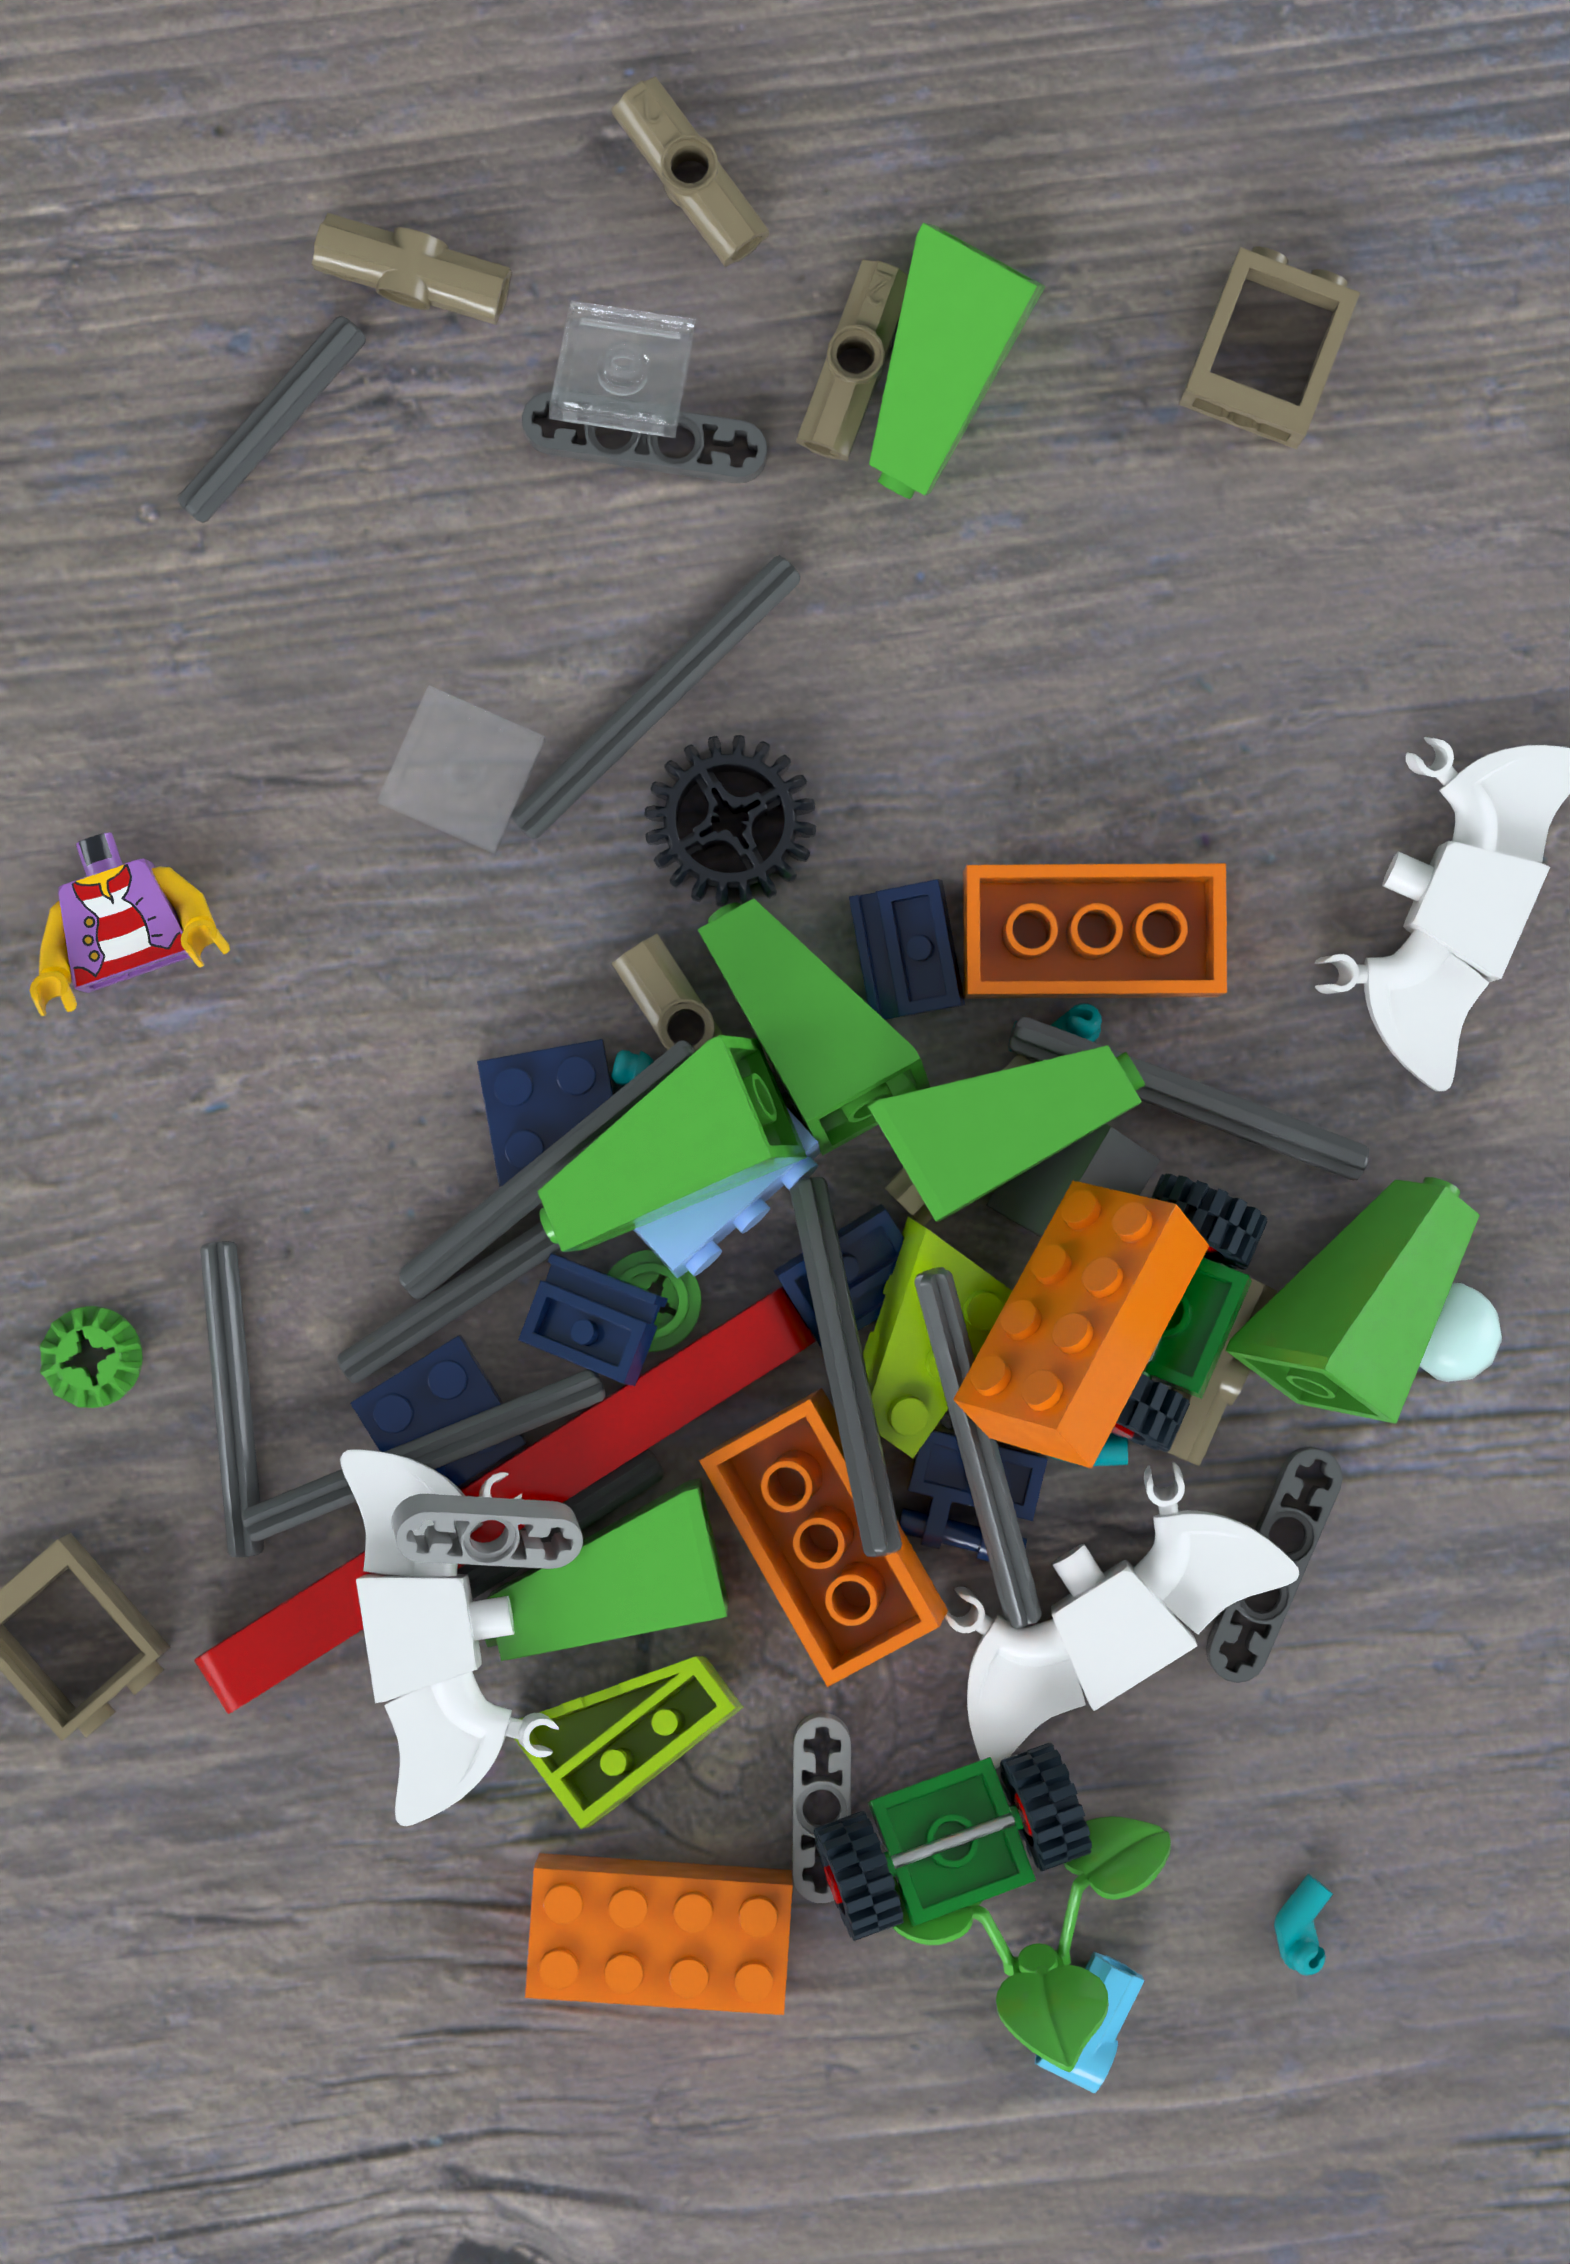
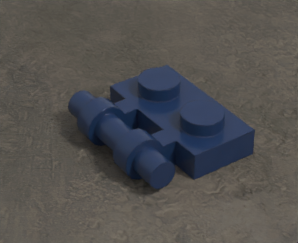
M933 1430L915 1455L907 1488L908 1491L931 1496L928 1512L926 1514L903 1508L899 1524L905 1535L921 1538L920 1545L940 1549L941 1544L974 1551L976 1552V1559L989 1562L981 1528L948 1519L952 1502L975 1506L956 1435ZM998 1445L1017 1518L1033 1521L1048 1459L1044 1456ZM1022 1537L1026 1549L1027 1538Z

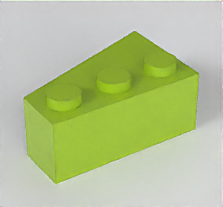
M908 1216L902 1232L904 1241L893 1274H890L889 1280L886 1281L883 1290L885 1294L883 1305L874 1332L870 1331L863 1351V1358L879 1435L911 1458H914L948 1411L914 1283L915 1277L921 1272L936 1267H944L945 1270L952 1273L974 1358L977 1357L1012 1290Z
M695 1656L539 1712L548 1716L559 1727L558 1730L546 1725H539L530 1733V1744L542 1745L553 1751L547 1757L533 1756L519 1743L518 1739H515V1741L580 1829L595 1825L744 1707L706 1656Z

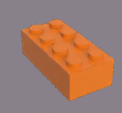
M1226 863L966 865L963 871L964 999L1219 997L1226 994Z
M1073 1180L953 1400L990 1439L1092 1469L1202 1261L1209 1244L1177 1204Z
M822 1388L714 1447L699 1460L827 1687L940 1627L948 1609L898 1521L902 1542L899 1551L881 1557H867L863 1551L835 1410Z
M539 1853L533 1870L525 1998L784 2015L793 1889L792 1870Z

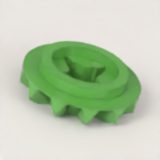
M643 1250L622 1258L608 1272L607 1275L648 1290L653 1282L657 1283L660 1275L666 1277L662 1284L664 1289L661 1296L668 1298L669 1307L677 1310L675 1315L669 1312L664 1314L658 1312L654 1323L658 1327L648 1352L666 1350L679 1344L695 1327L701 1311L702 1296L696 1277L689 1271L677 1279L652 1250Z
M86 1306L75 1308L51 1323L50 1329L39 1345L41 1351L40 1373L52 1388L53 1394L79 1408L104 1407L118 1401L134 1386L142 1367V1346L135 1329L122 1315L104 1307ZM81 1331H83L85 1339H89L92 1348H115L116 1353L106 1355V1359L97 1363L99 1373L96 1374L98 1385L95 1377L91 1376L87 1367L76 1368L75 1365L70 1367L66 1365V1361L73 1360V1356L82 1352L81 1341H83Z

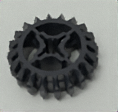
M742 735L734 736L732 742L733 754H722L721 742L718 736H712L708 739L711 757L701 760L698 750L692 744L685 747L684 752L691 767L684 771L676 762L669 760L664 765L667 774L676 781L674 786L670 787L656 781L651 786V792L658 798L666 800L665 807L647 806L644 812L646 819L664 822V828L654 829L645 834L649 845L668 843L669 848L654 858L657 868L668 867L677 861L680 867L672 874L670 884L674 888H679L692 876L697 881L692 888L691 898L697 902H700L705 897L708 885L716 887L715 899L718 908L728 904V889H739L742 904L753 899L749 886L757 883L760 884L767 898L771 899L776 896L775 885L769 877L777 872L783 880L792 883L797 875L793 868L785 862L787 857L790 856L803 862H807L810 857V851L807 848L794 843L795 837L810 838L816 835V825L797 821L798 815L808 814L815 810L814 799L804 798L794 801L792 797L793 794L801 791L807 785L804 775L794 776L784 782L781 776L789 769L791 759L787 755H783L769 767L764 762L769 755L770 745L764 741L757 745L753 758L744 756L745 737ZM721 772L745 773L761 780L769 789L760 794L756 792L747 797H735L725 790L715 774ZM698 784L708 803L709 812L705 820L693 828L692 833L679 839L677 821L681 804L688 792ZM713 795H717L723 806L728 807L733 814H738L742 811L748 812L749 821H741V827L745 830L742 833V837L748 849H744L737 836L733 837L727 829L718 833L716 830L713 831L712 823L720 822V817L716 814L719 811L718 803ZM781 805L784 814L783 834L773 853L764 861L753 840L752 830L759 820L768 815V811ZM715 846H726L736 853L747 870L737 873L714 871L696 862L691 855L700 850L706 851Z

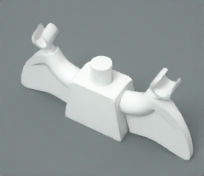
M1424 737L1425 741L1435 750V760L1432 765L1426 767L1420 757L1408 752L1406 754V763L1414 773L1436 777L1444 785L1439 791L1451 804L1455 812V828L1453 840L1438 846L1430 865L1398 851L1386 872L1382 886L1414 900L1403 926L1411 935L1393 955L1366 958L1364 964H1356L1354 959L1344 954L1320 957L1315 961V964L1332 963L1339 972L1336 984L1315 986L1320 993L1345 992L1352 989L1356 983H1364L1367 1007L1382 1040L1390 1052L1408 1071L1434 1091H1446L1451 1087L1456 1067L1459 1038L1467 1013L1489 982L1502 979L1550 869L1549 866L1542 864L1549 826L1555 813L1570 794V748L1549 745H1526L1504 749L1478 759L1458 773L1452 767L1454 755L1451 746L1444 740Z
M353 1449L344 1452L340 1462L364 1520L366 1546L363 1571L373 1573L357 1578L356 1583L375 1703L394 1699L384 1706L396 1733L400 1752L395 1817L400 1825L407 1827L440 1813L470 1792L493 1765L506 1736L518 1739L519 1743L531 1755L547 1757L553 1751L542 1745L530 1744V1733L539 1725H546L558 1730L559 1727L542 1713H531L522 1720L512 1718V1710L496 1706L485 1699L472 1672L482 1665L479 1640L514 1635L513 1613L509 1596L472 1601L468 1575L457 1574L458 1564L413 1561L406 1558L397 1547L391 1519L394 1510L403 1500L417 1494L465 1495L448 1478L411 1458L387 1452ZM499 1472L488 1478L482 1484L478 1497L492 1498L490 1494L492 1484L499 1482L508 1476L509 1473ZM522 1493L514 1499H521ZM423 1521L419 1530H413L414 1535H424L427 1526L434 1525L433 1521ZM454 1521L455 1533L449 1532L451 1539L457 1538L456 1521ZM481 1522L475 1526L472 1532L481 1527L483 1523Z
M1172 1462L1175 1480L1167 1488L1154 1486L1150 1465L1147 1466L1144 1472L1146 1492L1149 1499L1158 1505L1159 1514L1153 1516L1155 1529L1154 1545L1135 1567L1127 1560H1123L1103 1573L1085 1544L1071 1549L1052 1564L1070 1594L1051 1606L1053 1619L1023 1628H1014L1010 1622L998 1614L994 1619L986 1615L982 1603L970 1589L966 1587H956L954 1589L962 1599L971 1603V1609L962 1617H955L948 1611L945 1619L955 1631L971 1633L976 1630L983 1635L971 1662L967 1690L969 1724L980 1760L991 1757L995 1769L998 1768L1001 1760L1010 1757L1039 1725L1051 1717L1085 1706L1083 1691L1093 1711L1097 1710L1197 1647L1196 1639L1191 1630L1199 1635L1222 1610L1233 1603L1293 1583L1299 1576L1298 1567L1268 1538L1241 1522L1210 1512L1178 1511L1177 1503L1182 1499L1185 1492V1485L1179 1466Z

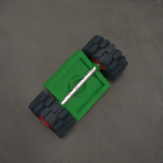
M1162 1174L1151 1198L1177 1204L1209 1244V1247L1111 1431L1114 1435L1128 1438L1136 1444L1146 1445L1151 1449L1158 1451L1160 1449L1164 1452L1170 1451L1190 1405L1188 1399L1183 1398V1395L1177 1391L1168 1389V1386L1202 1399L1252 1282L1249 1275L1234 1269L1246 1270L1249 1267L1268 1222L1267 1217L1262 1215L1260 1210L1247 1206L1248 1203L1240 1198H1232L1228 1196V1192L1218 1188V1190L1210 1188L1207 1183L1198 1180L1195 1183L1185 1176L1178 1175L1176 1177L1173 1174Z
M1046 1743L1001 1760V1777L1006 1786L1004 1790L1011 1806L1008 1805L991 1757L870 1800L868 1805L885 1849L883 1853L878 1836L874 1833L872 1823L864 1811L814 1828L815 1842L820 1853L819 1857L835 1904L840 1910L844 1926H846L852 1940H859L904 1922L900 1899L894 1888L896 1885L893 1877H895L913 1927L1036 1881L1022 1840H1025L1026 1849L1030 1857H1033L1034 1864L1040 1871L1048 1870L1090 1854L1092 1842L1089 1838V1827L1083 1818L1085 1813L1082 1805L1078 1802L1076 1787L1069 1779V1771L1065 1763L1062 1764L1061 1755L1057 1749L1055 1750L1054 1745Z

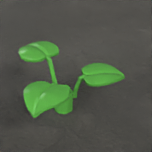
M1113 1816L1099 1817L1086 1821L1090 1831L1089 1838L1092 1842L1091 1853L1064 1863L1067 1870L1079 1876L1073 1881L1057 1950L1046 1944L1036 1943L1023 1948L1018 1957L1013 1956L990 1912L986 1908L979 1906L983 1901L912 1927L895 1877H893L896 1885L894 1888L900 1899L904 1922L892 1928L901 1936L916 1943L941 1945L962 1937L971 1928L973 1918L978 1920L984 1926L1003 1961L1004 1973L1010 1976L1002 1982L996 1996L997 2011L1001 2021L1014 2037L1033 2053L1066 2072H1071L1084 2047L1102 2025L1109 2006L1108 1992L1101 1979L1089 1970L1070 1965V1947L1082 1894L1091 1885L1092 1889L1101 1897L1115 1900L1129 1897L1147 1887L1161 1872L1171 1851V1840L1168 1831H1164L1155 1824Z

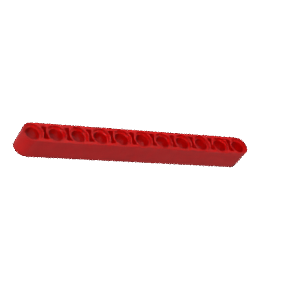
M781 1286L640 1375L636 1386L624 1385L601 1402L591 1406L462 1488L461 1492L465 1496L478 1497L482 1484L488 1478L499 1472L509 1473V1475L499 1482L492 1484L490 1489L492 1498L514 1499L522 1493L521 1499L563 1503L790 1359L817 1339L806 1325L784 1287ZM496 1520L484 1521L481 1527L470 1534V1538L481 1543L491 1542L503 1533L505 1525ZM519 1524L518 1530L524 1528V1524ZM365 1551L194 1659L227 1714L244 1706L364 1629L356 1579L366 1574H373L363 1571ZM458 1564L457 1570L465 1564Z

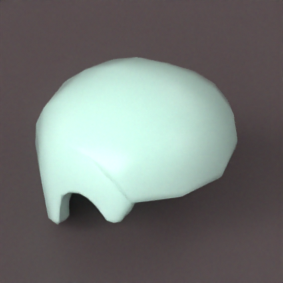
M1452 1283L1420 1363V1367L1437 1380L1449 1382L1473 1379L1492 1365L1502 1342L1498 1313L1482 1293L1465 1284Z

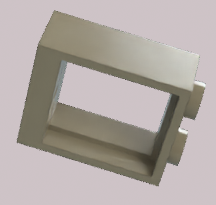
M1256 246L1250 251L1240 247L1228 273L1178 405L1297 449L1307 434L1360 292L1347 288L1348 282L1333 272L1314 269L1310 274L1287 265V257L1275 250ZM1245 279L1333 312L1298 405L1210 372Z
M72 1533L57 1539L0 1589V1671L61 1741L77 1729L87 1738L116 1712L108 1702L127 1686L135 1696L164 1671L156 1660L171 1647ZM67 1569L74 1573L141 1651L77 1708L74 1707L4 1626Z

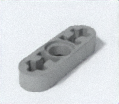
M417 1494L403 1500L394 1510L391 1519L399 1551L406 1558L417 1562L554 1569L572 1562L580 1553L583 1545V1536L573 1510L567 1505L556 1501ZM496 1520L505 1525L503 1533L491 1542L481 1543L470 1538L474 1527L481 1522ZM423 1521H433L434 1525L427 1526L424 1535H414L413 1530H419ZM454 1521H456L457 1538L451 1539L449 1532L455 1533ZM524 1524L526 1530H520L519 1535L518 1525ZM559 1527L562 1532L554 1533L551 1542L544 1543L541 1541V1538L548 1537L551 1528Z
M818 1712L805 1717L798 1724L793 1737L792 1875L797 1891L805 1899L814 1903H828L834 1901L828 1882L825 1887L815 1886L813 1876L803 1874V1868L814 1866L815 1841L802 1844L801 1836L805 1834L815 1838L814 1828L822 1826L812 1823L806 1818L803 1812V1803L810 1793L817 1790H827L832 1792L840 1802V1812L835 1820L851 1815V1740L848 1728L840 1718L830 1713ZM827 1727L830 1738L841 1741L840 1747L831 1748L828 1752V1774L841 1770L842 1779L840 1781L827 1776H816L802 1780L803 1770L816 1773L815 1751L813 1748L804 1747L803 1744L804 1739L815 1737L816 1728Z

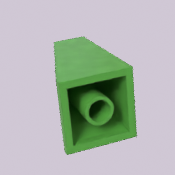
M927 223L922 224L916 236L869 461L870 466L882 472L878 479L881 485L908 499L912 498L915 491L924 496L932 492L1046 287L938 226Z
M754 898L742 905L735 902L721 907L709 917L708 924L698 929L709 953L808 1131L818 1141L822 1156L879 1125L871 1113L869 1105L879 1099L931 1087L916 1049Z
M719 1035L708 1040L537 1191L543 1204V1208L540 1209L542 1226L549 1239L555 1244L559 1243L562 1252L588 1249L807 1158L759 1040Z
M1107 1045L879 1099L868 1107L934 1220L941 1222L1140 1105L1142 1101L1136 1090L1145 1086V1082L1127 1052L1115 1057Z
M1425 1177L1422 1183L1395 1179L1229 1340L1225 1351L1297 1404L1396 1424L1480 1215L1459 1198L1460 1190L1449 1182L1434 1177Z
M701 1478L684 1482L583 1539L580 1553L569 1564L554 1569L532 1568L493 1590L487 1599L509 1596L513 1613L514 1635L485 1639L487 1647L498 1645L501 1661L727 1617L729 1599Z

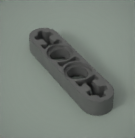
M555 391L542 392L533 396L525 405L522 413V427L528 442L537 451L548 455L729 483H747L757 478L764 470L767 462V442L762 431L754 424L743 420ZM549 408L559 409L562 421L580 424L578 412H590L585 423L587 444H575L578 435L577 431L573 429L558 428L554 433V438H545L541 426L534 424L535 418H546ZM610 416L624 418L632 428L630 441L619 449L605 448L596 439V429L599 423ZM671 426H682L693 434L695 444L688 456L681 459H671L660 451L658 440L665 429ZM704 430L715 431L713 445L732 447L736 437L747 438L748 449L757 452L756 458L747 457L742 467L731 466L730 455L711 451L712 464L700 463L705 451Z
M1309 1446L1299 1448L1289 1454L1281 1467L1255 1528L1257 1532L1269 1539L1270 1528L1278 1519L1292 1517L1299 1520L1304 1531L1303 1542L1294 1551L1285 1553L1298 1567L1299 1576L1297 1580L1289 1585L1278 1588V1600L1268 1610H1252L1247 1606L1244 1599L1233 1603L1218 1614L1206 1645L1207 1660L1213 1670L1227 1681L1236 1683L1250 1681L1259 1675L1265 1666L1339 1494L1343 1480L1341 1467L1335 1457L1322 1449ZM1315 1459H1320L1322 1461L1320 1472L1328 1476L1327 1483L1323 1488L1313 1485L1304 1502L1309 1506H1317L1313 1518L1296 1507L1281 1505L1285 1493L1296 1500L1299 1498L1303 1488V1481L1295 1476L1299 1465L1310 1467ZM1235 1610H1238L1250 1621L1267 1624L1262 1635H1259L1254 1629L1250 1628L1245 1639V1647L1252 1652V1658L1248 1663L1238 1660L1232 1669L1226 1667L1228 1658L1220 1651V1647L1224 1641L1234 1644L1238 1640L1243 1626L1239 1622L1230 1621Z

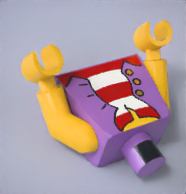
M110 832L98 834L76 843L86 877L64 884L58 888L59 901L49 910L40 947L39 976L33 980L29 991L41 1016H46V1004L57 996H61L66 1011L72 1012L76 1009L77 1002L70 987L71 981L76 990L89 993L192 958L198 967H203L204 963L200 956L206 946L215 943L223 955L230 951V945L216 928L202 892L170 867H155L152 862L144 858L122 864L113 834Z

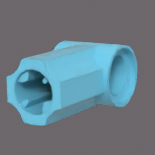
M1093 1952L1085 1969L1099 1977L1105 1984L1108 1992L1109 2006L1102 2025L1084 2047L1071 2072H1066L1038 2055H1036L1035 2064L1095 2093L1103 2084L1113 2064L1118 2048L1116 2038L1145 1980L1142 1975L1127 1965L1107 1955Z

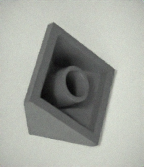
M1105 1124L995 1189L986 1206L1035 1235L1042 1237L1073 1180L1140 1196L1160 1159L1111 1126Z

